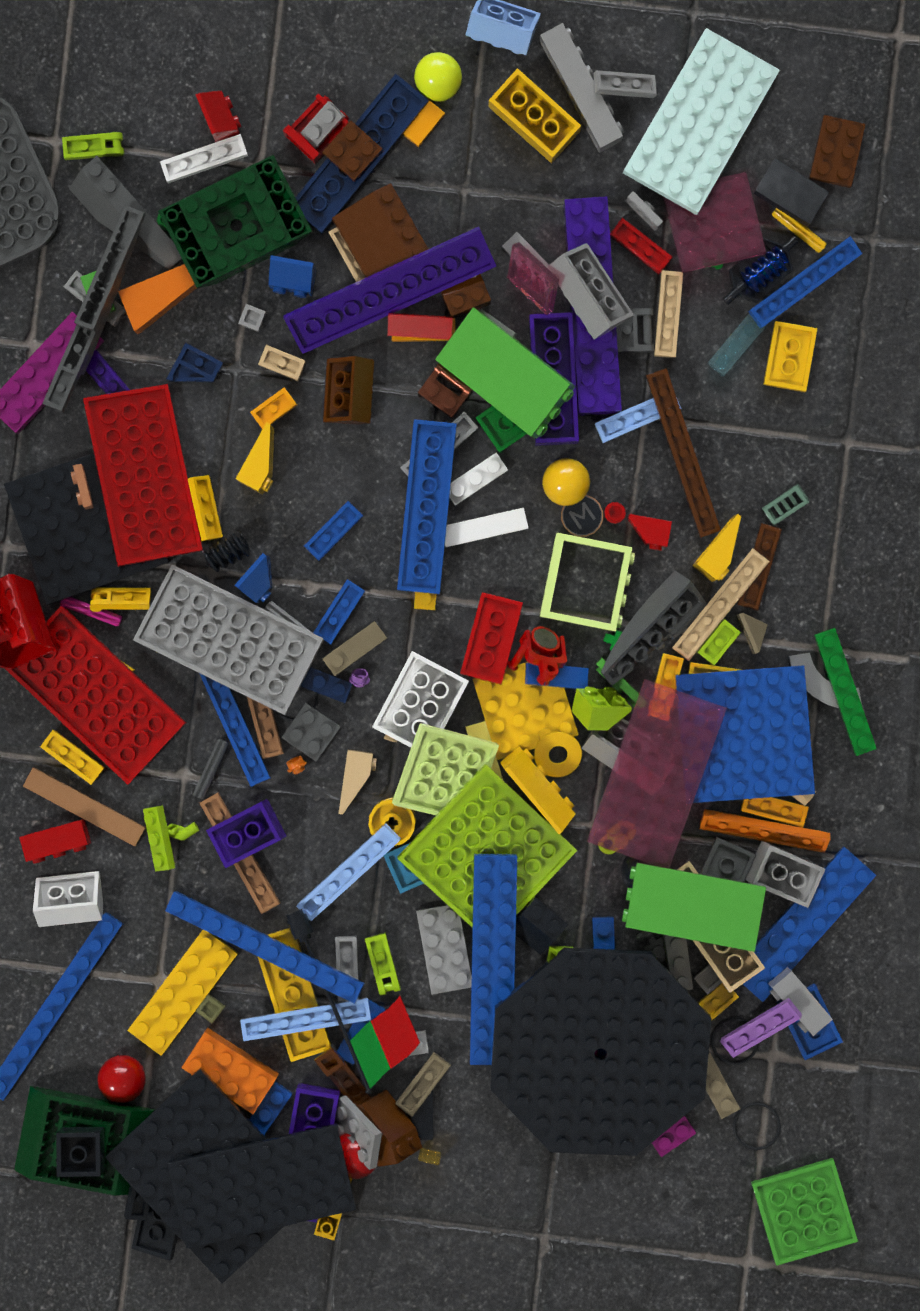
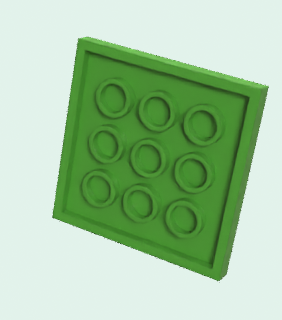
M833 1158L751 1182L776 1266L858 1242Z

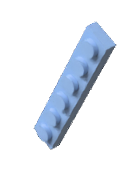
M385 823L306 895L296 907L299 910L302 909L303 913H306L308 919L312 921L394 847L401 838Z
M368 998L358 999L355 1004L350 1001L335 1003L343 1025L371 1020ZM330 1004L240 1019L243 1041L339 1025Z

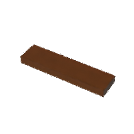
M763 523L760 524L753 549L770 562L738 600L737 605L758 611L782 529Z

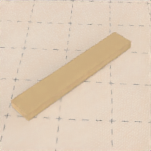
M752 548L672 648L686 660L690 661L770 561Z

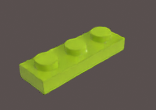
M163 805L143 809L155 872L176 868Z

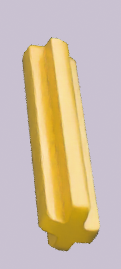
M777 208L773 211L772 216L815 251L820 253L826 247V242L805 225Z

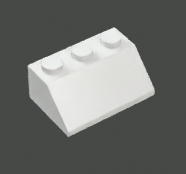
M100 872L36 878L33 913L38 927L101 921L103 897Z

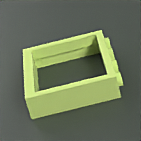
M556 533L540 617L615 632L616 628H620L623 616L619 615L620 608L625 607L627 595L623 594L624 587L629 586L631 574L627 572L629 565H633L635 553H632V547ZM564 541L624 553L610 624L550 612Z

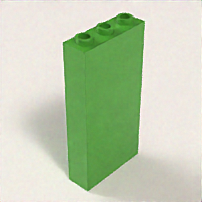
M476 308L471 309L435 359L534 438L545 434L548 429V423L560 414V407L564 402H568L572 398L573 390L576 387Z
M639 862L636 863V867H631L629 879H633L632 888L628 887L626 900L629 901V907L624 909L622 922H626L625 927L755 952L766 892L765 886Z

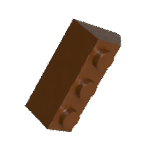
M358 356L327 359L323 422L370 424L374 373L373 359Z

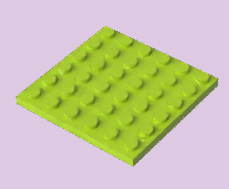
M484 764L397 856V859L472 927L474 854H517V915L576 853L577 849L561 834H558L542 816L491 768Z

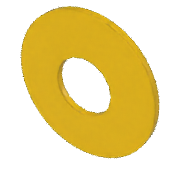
M565 732L547 734L538 742L534 751L536 765H541L548 773V776L564 777L571 774L579 766L582 758L579 742L575 737ZM561 746L566 749L567 757L563 762L554 763L550 760L549 752L553 747Z

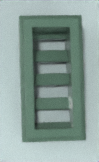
M796 484L762 507V510L774 526L808 504L810 500L800 485ZM793 492H796L801 499L800 503L792 495ZM787 496L793 503L794 507L791 508L785 500ZM781 501V503L787 510L785 513H783V511L777 504L778 502ZM772 506H774V508L780 515L778 518H776V516L771 511L770 508Z

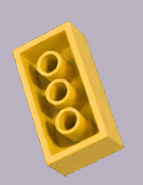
M518 68L489 99L488 107L551 164L580 133L581 125Z

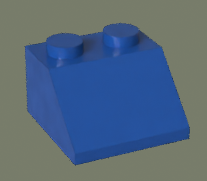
M271 255L268 283L270 289H273V292L278 294H285L286 291L292 292L294 296L306 298L307 295L312 296L316 277L314 263Z

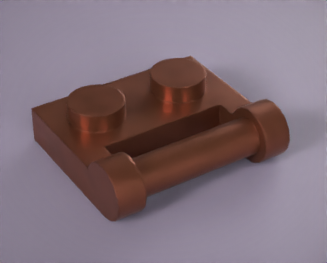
M439 363L418 391V394L453 418L473 390ZM441 375L463 391L460 397L437 381L438 376Z

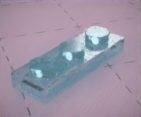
M748 314L707 364L724 377L763 331L765 326L760 329L752 316Z

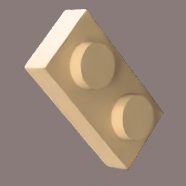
M266 345L258 365L299 381L306 361Z

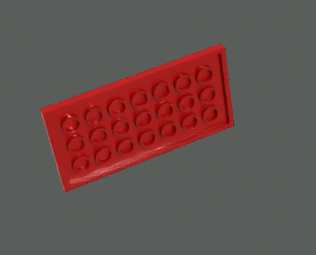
M168 384L83 398L117 567L202 551Z
M60 606L46 621L54 650L19 667L5 670L129 785L187 722L64 606Z

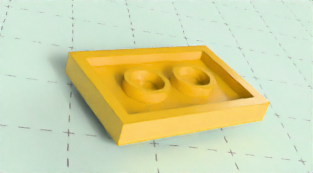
M779 321L774 322L763 385L806 392L817 328Z

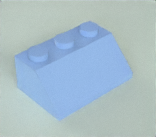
M477 0L470 15L466 36L476 41L490 43L497 48L502 47L511 50L515 54L527 55L541 13L502 0Z

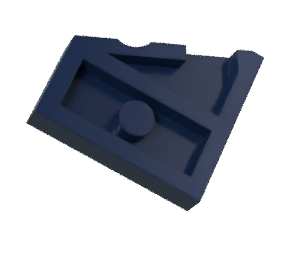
M185 343L166 379L172 382L214 383L224 363Z

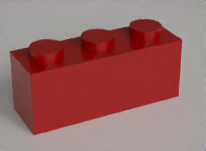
M84 819L19 837L25 861L32 860L33 864L46 861L45 857L53 855L54 858L64 856L67 850L73 849L74 853L86 850V845L91 843Z

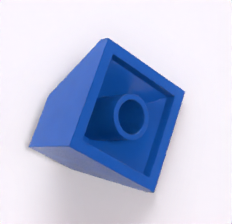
M264 553L235 584L239 590L255 603L260 601L264 603L272 594L269 592L272 589L270 557Z

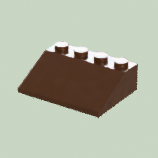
M391 183L373 191L332 217L365 278L428 250L427 245Z

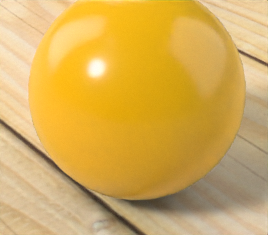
M562 458L552 462L547 467L543 475L542 485L546 496L552 502L561 506H570L577 504L587 495L590 488V476L585 466L579 461L571 458Z

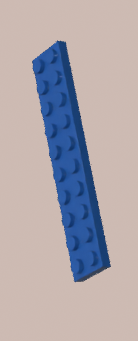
M474 854L470 1065L492 1064L495 1006L501 1000L504 1001L514 990L517 854Z

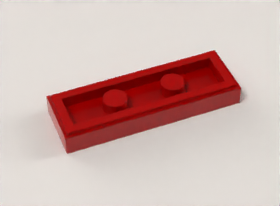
M623 217L610 233L612 239L657 274H660L672 259L669 253Z
M389 313L387 336L450 340L452 337L453 317Z

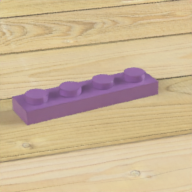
M788 998L723 1036L720 1042L734 1058L801 1019L802 1014Z

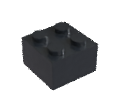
M61 1127L56 1133L57 1177L102 1175L105 1170L104 1127Z

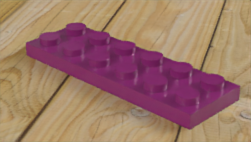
M71 312L0 389V419L16 434H19L45 406L43 401L76 327L74 321L77 315L74 312ZM101 337L99 338L95 350H97L99 346L104 342V340Z

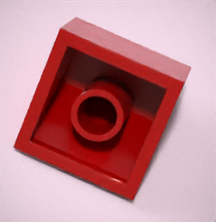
M222 90L195 94L215 142L240 134L238 129L241 128V124L237 115L232 116L230 109L233 108L229 96L224 97Z

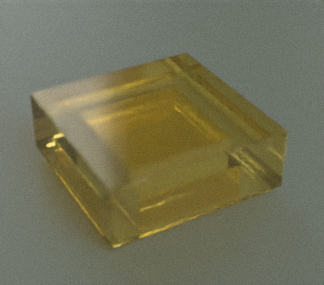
M425 1148L420 1149L419 1161L439 1165L441 1152Z

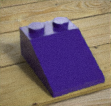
M268 799L206 830L225 868L287 837Z

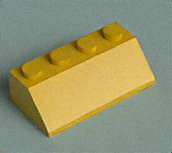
M519 746L500 763L556 832L561 834L575 816V812L572 810L574 804L567 796L564 799L561 797L559 786L554 780L550 783L545 777L548 773L541 765L536 767L532 762L534 756L526 748L523 751Z

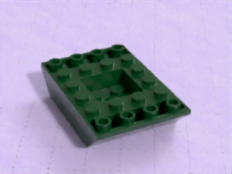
M274 155L158 211L197 289L218 284L271 258V255L275 256L295 246L312 232ZM240 221L243 224L240 231H233L230 228L231 223Z
M30 1086L14 1170L30 1180L114 1196L128 1195L130 1184L106 1158L105 1170L101 1176L57 1177L56 1133L61 1127H104L106 1156L155 1109L124 1103L118 1104L108 1100Z

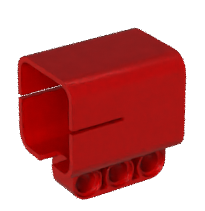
M7 574L0 578V667L13 669L52 652L54 645L34 583L18 575Z

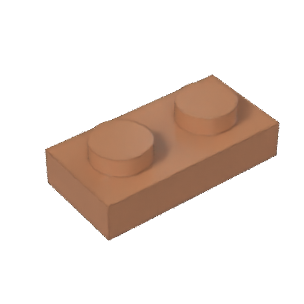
M82 464L73 465L74 471L71 472L73 484H78L79 492L76 493L78 504L83 505L85 509L94 508L84 466Z

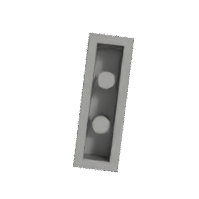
M788 967L768 983L772 987V990L769 992L777 1001L780 999L784 1001L789 998L801 1012L802 1016L797 1025L804 1033L809 1031L814 1036L833 1020Z

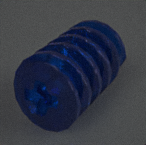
M774 246L772 252L767 251L765 257H759L758 262L754 261L751 264L752 268L747 266L745 273L741 272V275L748 286L758 293L760 291L758 284L765 288L767 286L765 279L772 282V274L779 277L778 269L786 272L785 264L789 262L785 254L777 246Z

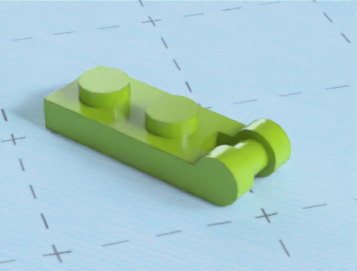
M121 132L62 137L64 159L76 160L95 158L96 156H123L124 148L121 147L123 135ZM112 141L113 147L107 148L106 142Z
M386 933L365 938L380 996L387 994L386 992L400 991V983ZM390 977L391 982L384 984L383 978Z

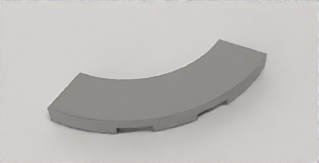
M810 653L788 656L790 666L804 665L806 691L820 702L838 708L830 682L818 672L813 664ZM856 688L857 693H858V696H859V699H860V702H861V697H860L859 688Z

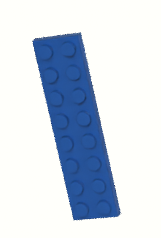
M414 419L397 590L440 594L457 423Z
M844 846L824 867L825 872L809 907L807 908L793 902L756 943L754 953L765 969L743 983V985L762 1002L771 994L769 991L772 990V987L768 983L785 968L788 967L792 970L876 877L867 866Z

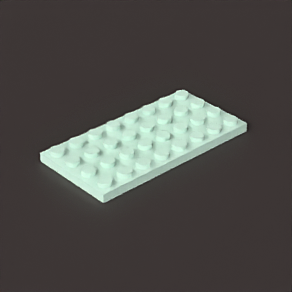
M706 28L626 165L623 174L697 215L780 70Z

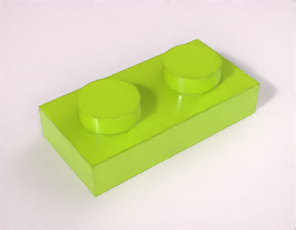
M723 619L697 653L714 666L741 632Z

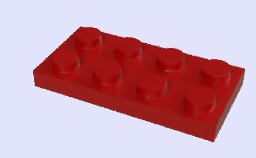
M482 592L460 675L502 685L523 602Z

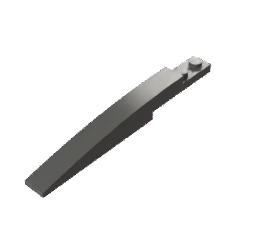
M126 205L124 206L74 321L76 324L75 330L43 401L45 406L64 413L80 375L84 376L128 266L145 217L144 212Z

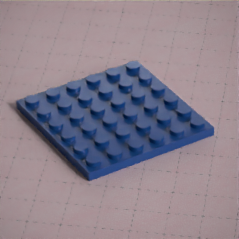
M804 665L675 675L685 803L815 794Z

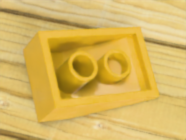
M266 422L236 477V480L262 495L264 491L268 492L273 484L271 478L273 476L274 428L268 422Z
M739 514L734 515L692 565L711 582L722 580L730 571L727 567L731 563L741 520Z

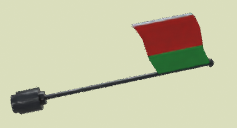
M301 909L287 915V925L293 939H298L299 942L304 941L310 957L315 958L308 939L312 938L310 934L314 931L307 914H304ZM324 989L366 1088L364 1092L371 1094L373 1091L372 1087L387 1071L407 1058L420 1043L401 996L399 995L388 1009L365 1024L350 1040L330 992Z

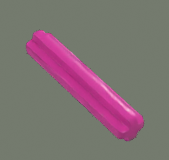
M72 597L60 602V605L114 626H119L122 620L121 615L102 609L100 612H93L90 610V604Z

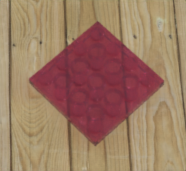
M746 172L718 178L697 215L663 196L682 273L765 255L766 249Z

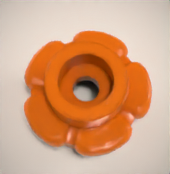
M302 756L294 757L286 763L289 768L287 771L298 774L305 770L304 766L307 762L303 760Z

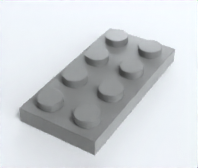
M447 904L416 910L431 994L471 988V970L461 917Z

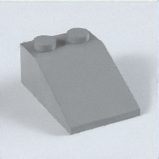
M761 841L745 880L751 884L765 886L767 891L808 908L825 872V868L765 841Z

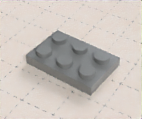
M347 1096L340 1097L335 1122L338 1125L340 1136L345 1133L350 1134L351 1136L347 1138L352 1144L356 1140L360 1147V1150H358L359 1160L362 1163L364 1162V1165L369 1170L376 1168L382 1136L381 1131Z

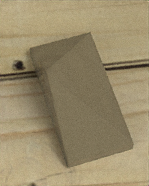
M745 613L737 614L736 616L752 654L759 653L768 624Z

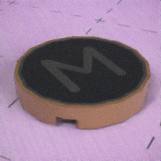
M588 495L577 504L563 506L561 511V522L564 528L570 534L577 537H587L594 534L600 528L603 521V510L600 503Z

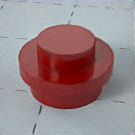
M612 502L606 506L604 515L610 523H619L625 518L626 510L622 504Z

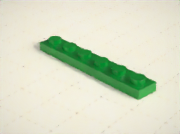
M832 628L814 634L855 756L877 749L836 629Z

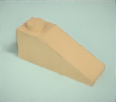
M348 750L339 814H344L371 775V771H376L377 758H373L374 753Z

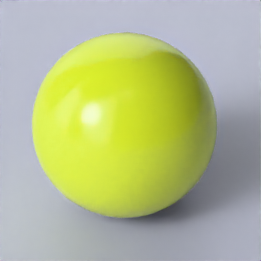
M434 52L420 60L415 69L414 80L418 91L424 97L431 101L441 102L452 98L457 93L462 82V72L459 64L452 56L442 52Z

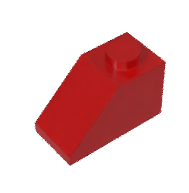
M634 514L628 515L627 520L643 543L649 545V549L662 551V547L666 548L668 546L672 521Z

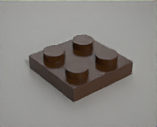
M350 120L322 153L355 182L381 154L383 149Z

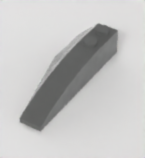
M98 156L80 170L69 190L99 223L114 232L125 205L145 213V217L134 247L168 270H171L182 260L173 241Z
M674 571L633 616L614 645L601 670L602 675L611 685H614L630 673L636 663L646 661L649 658L648 654L652 651L662 649L665 646L664 642L668 639H675L705 608L707 603L692 581Z

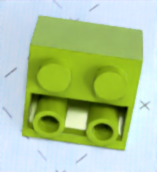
M594 687L577 688L572 707V713L587 730L606 731L632 710V707L612 687H605L604 689H596Z

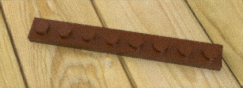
M667 368L648 374L646 379L699 537L719 532L721 529Z

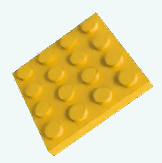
M528 662L519 664L518 670L506 668L502 685L473 678L491 741L499 745L496 753L497 760L507 757L519 746L523 751L526 748L528 750L535 749L538 742L544 736L553 732H565L573 737L579 735L564 688L525 684L526 663Z

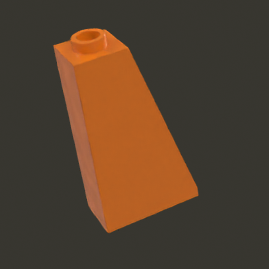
M185 264L122 289L118 293L133 330L139 334L193 292L196 286Z

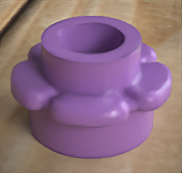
M362 668L354 669L351 677H349L350 683L355 687H364L370 682L368 671Z

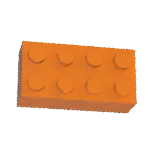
M209 1028L205 1030L182 1066V1069L191 1075L202 1068L233 1102L252 1114L255 1113L279 1074Z

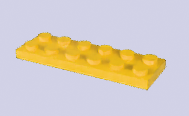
M289 928L267 934L302 952L298 939H293ZM258 957L275 1013L319 1006L311 982ZM326 1028L282 1035L291 1062L325 1052L332 1047Z
M202 930L127 1031L162 1056L237 956L238 952L217 936Z

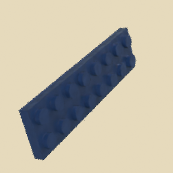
M396 73L355 123L383 149L381 154L355 182L327 158L295 197L307 222L321 234L333 222L332 217L342 211L429 102L426 97Z

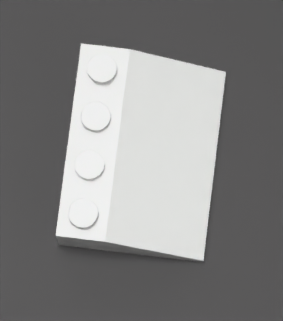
M412 651L372 728L412 747L420 723L441 729L445 728L469 681Z

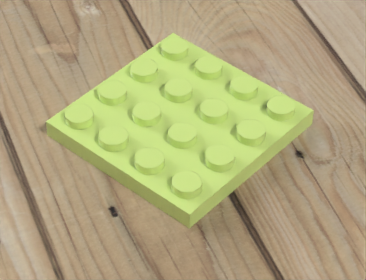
M420 723L392 803L395 806L437 815L484 764L489 768L492 767L499 745L488 740Z

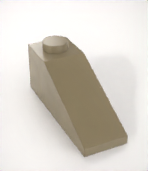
M374 621L325 656L323 661L334 676H337L386 640L387 637Z

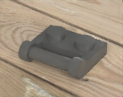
M653 308L631 309L634 315L616 327L618 353L654 352L651 320ZM637 316H643L644 344L638 345Z

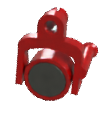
M538 626L531 633L530 630L524 632L519 640L521 646L512 660L508 661L507 666L511 670H518V665L525 655L527 662L539 667L538 683L541 685L545 683V686H547L551 680H554L559 669L563 668L567 663L564 636L558 637L549 628Z

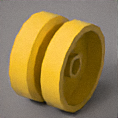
M391 797L375 805L369 815L368 825L370 833L373 835L386 823L401 838L395 845L397 846L410 839L415 830L416 817L414 810L395 806L392 803L393 798ZM391 817H394V820H397V823L395 825L389 824V819Z

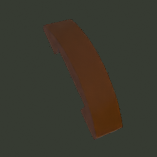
M330 1047L314 1059L341 1093L347 1096L357 1107L372 1097L371 1094L364 1092L366 1091L364 1084L333 1047Z

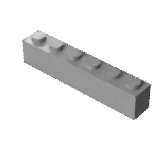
M561 23L541 34L539 41L595 147L601 153L621 142L624 130L619 121L615 122L612 116L614 111L609 103H605L602 97L604 94H595L593 71L589 65L586 66L583 62L584 55L579 46L575 47L572 41L574 36L570 28H565L564 24Z

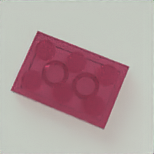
M520 242L513 244L507 278L546 315L552 313L559 279Z

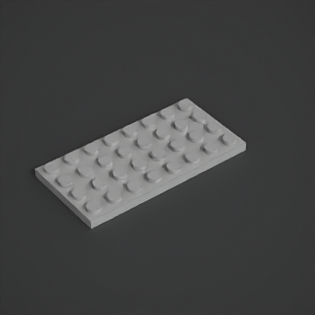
M171 565L133 641L286 716L324 638L175 565Z

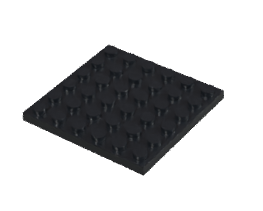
M94 453L4 484L47 605L169 563L168 558L117 567ZM82 464L84 466L94 508L85 509L83 505L78 504L76 493L79 492L78 484L74 485L71 477V472L74 471L73 465Z

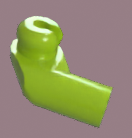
M195 822L186 827L176 824H169L167 826L169 836L181 841L186 840L199 831Z

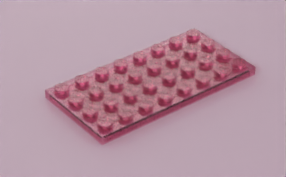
M644 679L587 842L655 866L670 868L727 708Z

